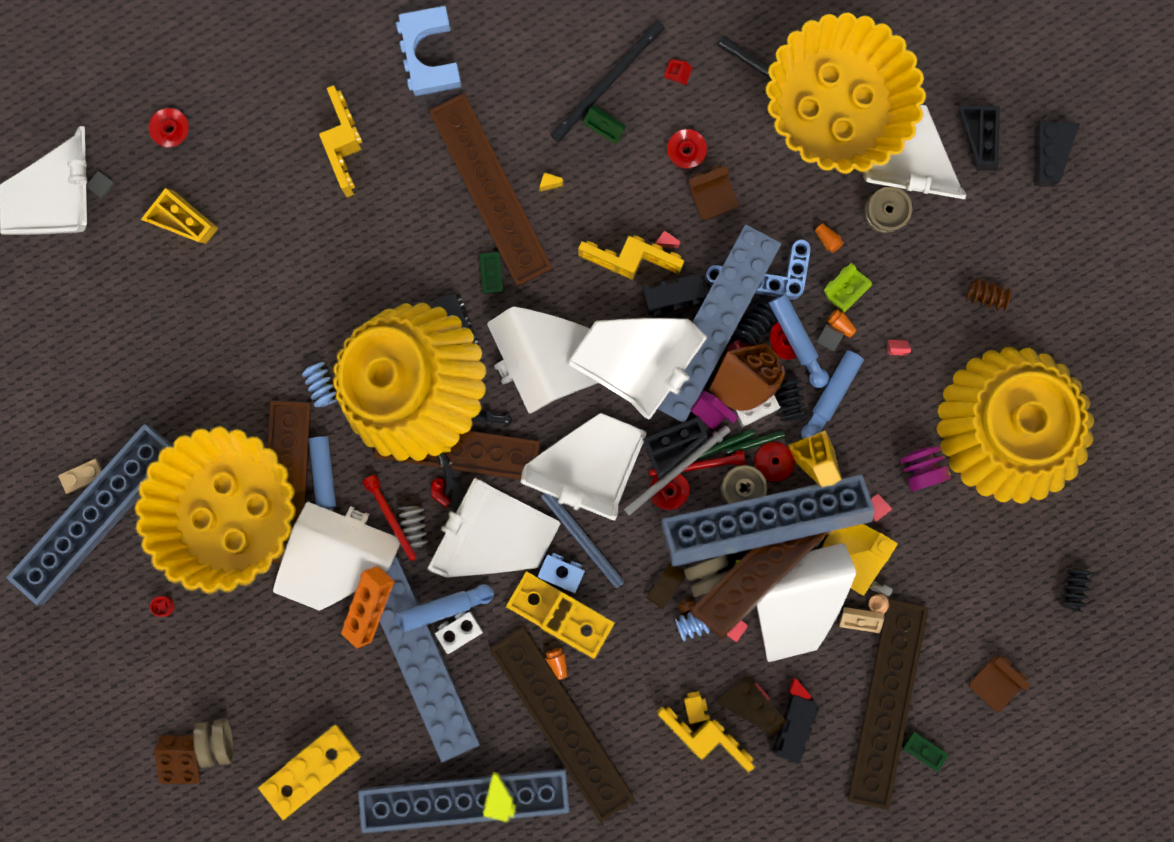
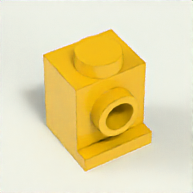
M699 691L687 693L688 697L684 698L689 723L709 720V715L704 713V711H707L705 698L701 699Z

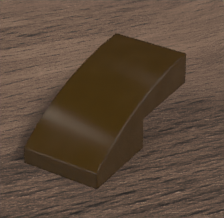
M670 563L646 598L661 609H664L686 577L684 571L678 566H672V563Z

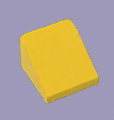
M544 173L540 184V191L563 186V178Z

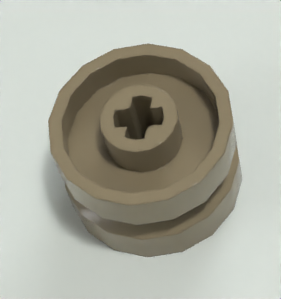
M892 186L883 187L868 198L864 207V218L867 224L873 230L881 233H891L903 227L909 221L912 214V202L907 193L900 188ZM890 208L891 212L888 213L886 209Z
M745 465L738 466L729 471L722 480L720 490L723 500L728 505L766 496L767 484L760 471ZM741 485L746 486V492H740Z
M725 555L705 559L695 563V566L684 570L687 580L701 579V581L692 584L690 587L694 597L708 593L730 572L725 571L720 574L718 570L727 567L729 564Z
M227 718L214 720L212 725L208 721L196 723L194 727V745L200 767H212L216 761L220 765L233 763L234 743L231 726Z

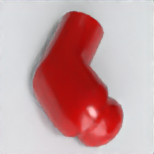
M436 478L431 483V497L444 508H447L451 503V499L444 495V481Z

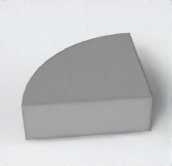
M873 581L869 587L871 590L886 597L890 596L893 591L891 587L885 584L882 586L877 581Z

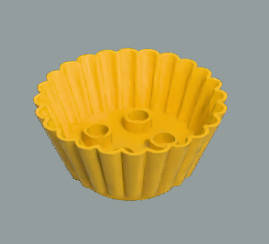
M843 13L838 18L834 15L826 14L822 16L819 23L813 20L807 21L802 27V32L794 31L790 33L787 39L788 45L780 46L777 49V62L771 64L769 68V76L772 81L766 86V93L771 99L768 111L776 119V131L780 135L786 136L788 148L794 151L800 150L802 159L808 163L816 161L823 170H831L835 167L841 173H850L854 168L858 171L866 172L872 168L873 164L885 165L890 159V154H900L905 147L904 141L911 140L916 134L914 124L919 123L923 118V111L920 105L924 103L926 98L925 91L920 87L924 80L923 73L918 68H915L917 64L916 55L906 50L905 40L897 35L892 36L889 26L885 24L875 25L874 20L868 16L856 19L851 13Z
M404 303L395 309H385L355 329L352 336L345 340L344 349L340 350L337 355L339 362L334 366L336 377L333 384L337 390L336 398L353 432L360 435L366 446L375 447L382 456L392 454L399 461H404L409 456L415 461H420L427 454L431 456L440 455L444 450V446L452 447L456 445L459 440V434L467 433L472 426L471 418L479 414L481 409L479 399L484 396L486 391L485 385L481 381L486 374V368L479 361L482 356L480 346L473 343L474 335L472 331L468 328H462V322L459 317L454 315L447 316L446 310L442 307L431 309L426 303H419L413 307L408 303Z
M1005 347L1000 353L995 350H989L985 352L982 359H970L966 365V370H958L954 374V384L944 389L943 396L945 402H942L938 407V415L942 420L937 425V432L943 438L941 442L942 452L950 457V468L954 472L961 473L963 483L967 486L976 485L978 493L982 496L993 494L1000 502H1007L1013 498L1017 503H1026L1031 497L1036 500H1042L1047 497L1049 491H1061L1064 488L1065 480L1074 479L1078 474V465H1082L1087 461L1088 452L1086 448L1093 442V435L1089 429L1094 424L1093 415L1087 411L1090 407V399L1087 395L1081 393V382L1075 377H1070L1067 366L1055 364L1054 359L1050 355L1040 354L1038 356L1030 348H1024L1019 352L1013 347Z
M222 427L214 428L210 433L204 429H199L192 434L191 438L188 436L179 437L174 443V448H164L159 454V462H154L148 467L147 476L149 479L141 482L139 486V493L142 498L136 503L135 509L137 515L141 518L137 522L136 529L144 537L142 541L143 550L147 554L153 555L152 564L159 570H165L166 577L170 581H182L183 586L188 590H194L200 586L206 593H212L219 587L224 591H231L238 583L249 584L257 573L267 571L272 558H276L281 554L283 540L288 538L291 532L288 521L294 515V507L290 503L293 489L289 483H286V469L284 466L277 464L276 454L270 449H264L262 442L258 438L251 437L247 439L244 432L240 430L228 433Z

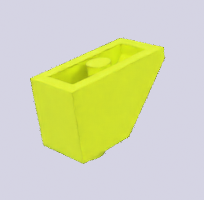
M494 772L483 816L508 822L509 816H514L516 805L512 804L513 797L500 775Z

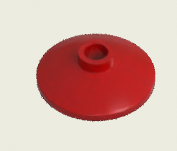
M173 108L159 110L152 116L149 123L151 138L163 147L169 148L181 144L189 132L187 118L182 112ZM169 127H174L173 132H167Z
M680 130L673 134L668 142V156L672 163L680 168H694L701 164L706 156V141L701 134L694 130ZM689 148L690 153L685 154L683 149Z
M779 322L775 323L770 331V343L774 352L785 360L796 358L797 356Z
M770 442L760 447L754 459L755 468L770 482H779L786 479L792 473L795 464L790 449L779 442ZM773 458H777L779 460L778 465L772 464L771 461Z
M681 474L676 476L651 497L652 502L663 510L680 508L689 497L690 489L686 478ZM657 476L653 478L649 488L659 481ZM668 490L673 491V494L671 496H668L666 494Z

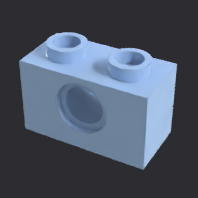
M552 553V556L547 555L538 578L576 593L585 572L581 569L583 565L571 561L570 564L563 562L564 557ZM564 566L568 569V575L565 578L557 576L556 570L558 567Z

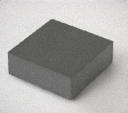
M97 171L86 187L104 199L115 183Z
M826 324L817 343L835 351L844 333Z

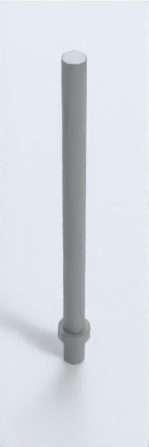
M725 425L718 432H713L712 437L626 507L624 511L627 515L630 516L713 445L723 441L722 438L730 432V429Z

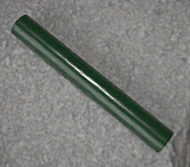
M753 428L725 439L720 443H716L701 455L699 459L755 436Z
M783 430L727 447L725 450L727 455H731L738 450L744 451L785 438Z

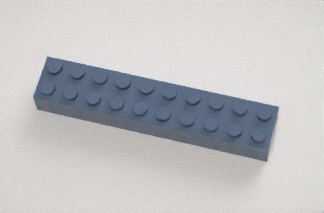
M745 224L693 321L707 336V339L684 370L690 378L688 381H684L678 394L669 391L657 409L683 423L686 421L691 412L690 409L698 399L780 248V242Z
M144 424L6 578L34 604L44 605L141 497L139 486L141 482L149 479L147 469L152 463L159 462L160 452L164 448H174V446L151 426Z
M863 475L841 479L830 486L821 487L818 484L662 519V531L672 566H677L872 522L875 510Z
M396 556L389 570L386 571L394 580V584L380 623L440 760L444 762L479 746L481 742L429 624L404 633L398 626L396 614L420 604L400 558Z
M566 768L500 775L513 797L512 804L516 805L514 816H509V819L569 813ZM493 775L361 788L358 792L362 833L498 820L483 816Z

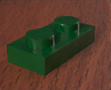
M594 105L589 109L583 122L585 126L614 144L619 142L626 128V125Z
M500 253L479 254L483 295L503 293Z
M915 732L911 733L902 747L903 750L936 772L940 770L949 756Z

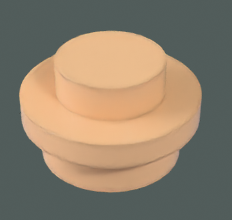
M876 594L870 598L869 608L872 612L885 613L888 610L889 601L885 595Z

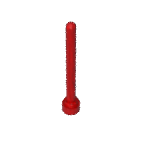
M738 450L732 453L731 456L693 462L682 472L727 464L737 465V467L745 466L744 451ZM654 469L649 471L651 477L656 476Z
M377 475L365 478L362 482L365 489L373 493L408 559L411 561L415 560L416 554L380 491V481Z

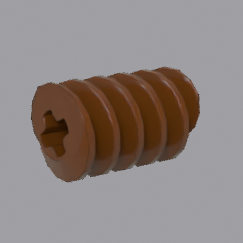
M976 278L974 281H971L965 300L967 301L972 296L973 303L981 299V306L987 301L988 308L996 304V311L1004 307L1003 312H1005L1011 299L1012 290L1007 288L1004 291L1002 285L996 289L995 283H991L989 286V282L984 280L981 284V279Z

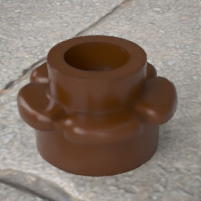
M691 598L681 600L677 609L680 610L681 615L691 613V609L695 606L696 601H691Z

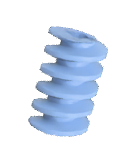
M325 362L309 366L302 373L304 378H308L305 380V384L311 385L308 388V391L313 393L311 399L317 400L314 403L315 407H324L338 401L332 398L336 395V392L329 391L334 387L333 384H327L331 377H324L328 370H321Z
M690 612L687 614V619L680 615V621L678 622L675 618L683 641H686V634L693 639L694 632L702 636V629L707 634L710 631L707 626Z

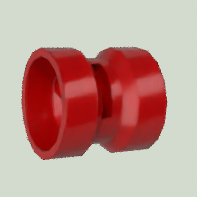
M167 596L156 597L150 604L152 614L158 617L169 616L175 609L174 601Z

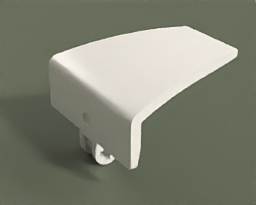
M920 105L923 111V118L919 123L914 124L916 134L911 140L904 141V150L897 155L890 154V159L885 165L873 164L872 168L863 174L866 182L903 188L907 191L913 190L924 194L932 193L966 199L967 195L957 180L928 108L925 105Z
M79 126L74 137L0 184V234H54L83 232L87 226L85 126Z
M512 307L487 323L504 359L494 367L502 377V384L514 381L529 413L541 409L554 400L599 383L568 363L589 332V328L556 316L519 307Z
M635 318L596 321L568 363L632 403L645 418L650 419L669 391L678 394L684 381H688L690 376L684 370L705 342L707 336L689 319Z
M474 478L457 513L455 514L450 511V518L445 527L443 526L441 529L446 534L428 570L449 578L538 568L561 523Z
M307 502L293 528L273 592L320 611L354 593L358 588L363 571L379 566L384 572L389 570L400 542L397 537L366 525L370 515L367 512L365 514L350 506L346 516Z
M844 543L810 551L757 604L768 662L815 651L821 645L832 627L856 575L854 564Z

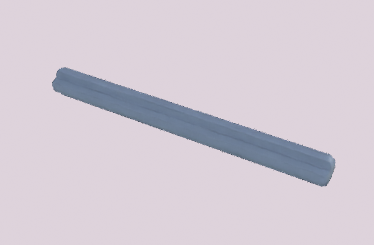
M543 493L541 495L542 499L613 586L619 588L624 583L623 579L565 508L558 503L556 497Z

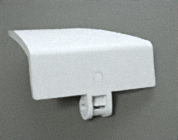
M599 413L527 463L523 468L520 482L557 497L560 504H568L573 506L575 510L581 507L615 521L620 498L642 447L643 439L646 437V431Z

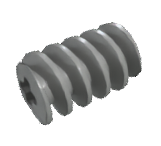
M418 506L398 508L404 511L399 514L400 518L405 519L400 522V526L406 527L402 531L407 535L406 538L411 547H422V545L428 543V540L421 538L427 535V532L421 531L422 528L426 527V524L420 523L421 520L425 519V516L419 515L420 512L424 511V508Z

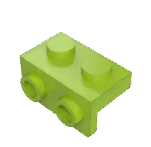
M850 263L841 270L840 274L833 281L827 284L824 292L827 299L845 313L872 286V282L857 271L853 263Z

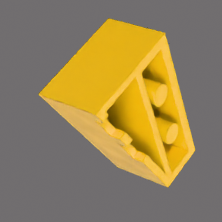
M166 188L141 219L201 243H207L218 229L217 226L174 190Z
M826 430L788 445L797 465L821 487L834 485L837 481L841 480L835 450Z

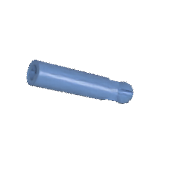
M787 294L771 300L769 305L801 365H806L810 373V383L817 388L826 386L829 381V375L826 370L820 368L817 362L819 355Z
M849 350L845 352L812 411V418L802 428L801 435L803 439L820 433L825 423L831 420L864 361L861 356Z
M327 436L310 438L308 443L315 502L317 506L332 511L337 505L329 438Z
M481 584L476 589L467 592L460 591L398 612L396 614L398 626L404 633L468 611L470 607L488 604L494 597V591L489 585Z

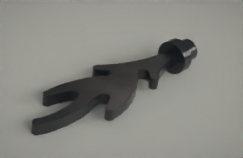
M444 452L438 455L439 466L443 465L446 478L445 494H449L451 490L452 508L456 514L458 505H461L463 501L461 496H465L467 491L461 484L452 480V477L457 478L458 475L449 467L448 462H450V459L446 457Z

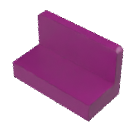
M706 391L701 393L690 409L693 414L700 417L701 421L712 430H716L723 418L732 423L738 418L716 396Z

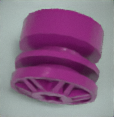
M928 446L910 452L904 458L899 459L901 464L909 461L911 464L910 467L904 468L903 472H914L913 476L906 479L910 492L952 479L948 466H937V463L944 459V455L935 458L933 453L942 451L941 446Z

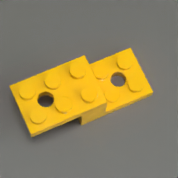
M333 85L328 87L327 91L341 125L319 135L339 185L345 196L349 197L354 195L352 189L355 188V185L349 173H345L348 168L342 157L360 151L361 147L359 144L363 142L356 126L352 127L355 125L349 109H345L348 105L341 90L337 91Z
M635 235L634 237L628 236L619 258L616 257L615 252L605 249V251L600 250L598 245L590 241L586 243L581 242L578 248L580 257L632 280L637 273L642 259L676 274H680L684 264V260L681 259L682 256L679 254L664 252L661 246L656 244L648 245L644 243V239Z
M527 571L506 606L595 659L614 625L613 621ZM535 593L539 595L540 601L537 605H531L528 602L530 594ZM586 624L590 625L593 629L592 634L588 637L583 636L580 631L581 627Z
M661 706L656 711L701 760L720 742L748 772L754 768V765L751 763L754 759L744 749L739 751L736 748L739 744L730 734L725 736L722 733L725 729L715 719L712 722L706 720L692 733L691 729L683 721L679 724L675 720L678 716L669 707L665 709Z
M334 725L288 762L280 771L258 787V789L282 820H284L360 759L361 755L340 728ZM329 748H334L337 751L338 756L335 760L327 757V750ZM284 785L292 787L293 793L291 796L283 795L282 787Z

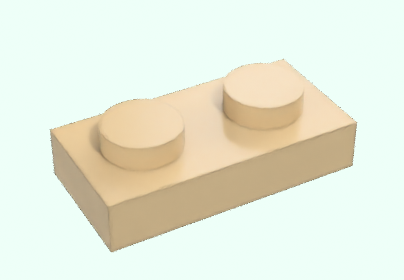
M93 459L58 476L66 494H70L90 485L101 473L102 469L98 460Z
M843 607L839 627L880 633L884 621V613Z

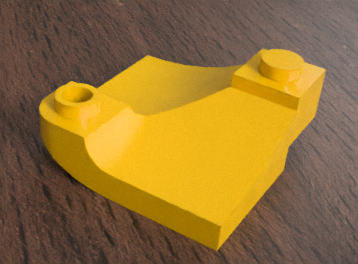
M864 524L833 530L827 536L821 548L841 543L846 545L856 571L850 588L864 596L898 543Z

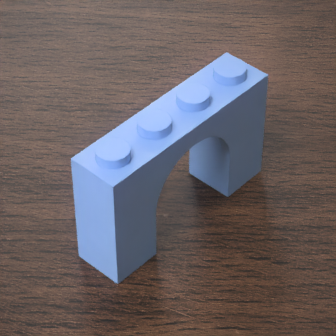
M446 6L399 14L400 21L396 22L398 33L403 35L400 45L402 53L406 52L407 59L404 60L406 72H410L411 78L407 79L409 91L413 90L414 95L418 96L460 88L461 82L457 63L430 67L419 62L415 56L417 44L422 38L427 35L450 31Z

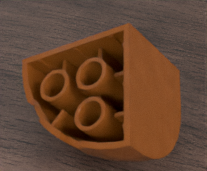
M767 343L728 351L709 391L734 410H751L767 402L776 393L782 383L785 369L779 363L780 357Z

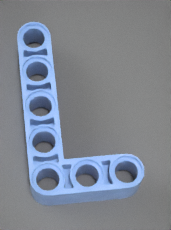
M805 240L796 241L790 250L786 277L765 274L755 293L773 297L787 294L791 300L799 298L805 286L810 255L809 243ZM795 247H803L805 254H798L795 251ZM715 265L708 269L705 277L709 285L712 286L715 280L710 278V273H719L723 266ZM800 266L802 273L795 274L792 267ZM777 282L779 290H772L769 287V283ZM796 285L799 293H791L789 286Z

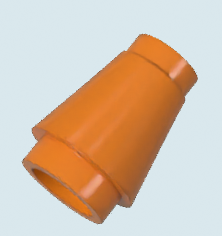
M824 223L815 230L826 250H830L831 253L836 252L844 243L841 240L842 237Z
M836 309L827 319L830 326L842 331L848 338L852 337L857 331V328L854 327L843 311L840 312Z
M561 648L546 652L547 657L545 659L557 680L568 677L565 652H562Z

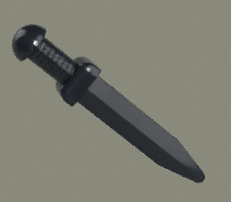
M486 411V413L479 412L477 416L471 418V421L483 422L485 425L503 423L505 426H508L512 422V417L509 414H506V416L494 415L493 412Z

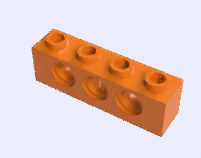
M379 566L367 569L361 574L358 588L355 591L353 602L349 607V613L344 621L341 632L357 649L372 643L394 584V580Z

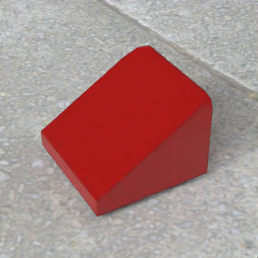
M670 59L664 78L686 85L692 71V66L686 61Z
M793 677L788 690L789 693L809 700L811 698L810 694Z

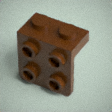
M718 165L711 168L710 172L702 174V172L691 176L688 182L693 200L701 219L704 221L734 210L739 205L728 179L729 171L727 166L721 167Z
M993 656L969 683V688L996 712H1001L1019 690L1026 691L1030 686L1026 681L1028 677L1020 670L1016 672L1011 667L1012 663L1004 656Z
M159 736L154 750L158 781L161 784H198L200 772L195 752L194 736Z

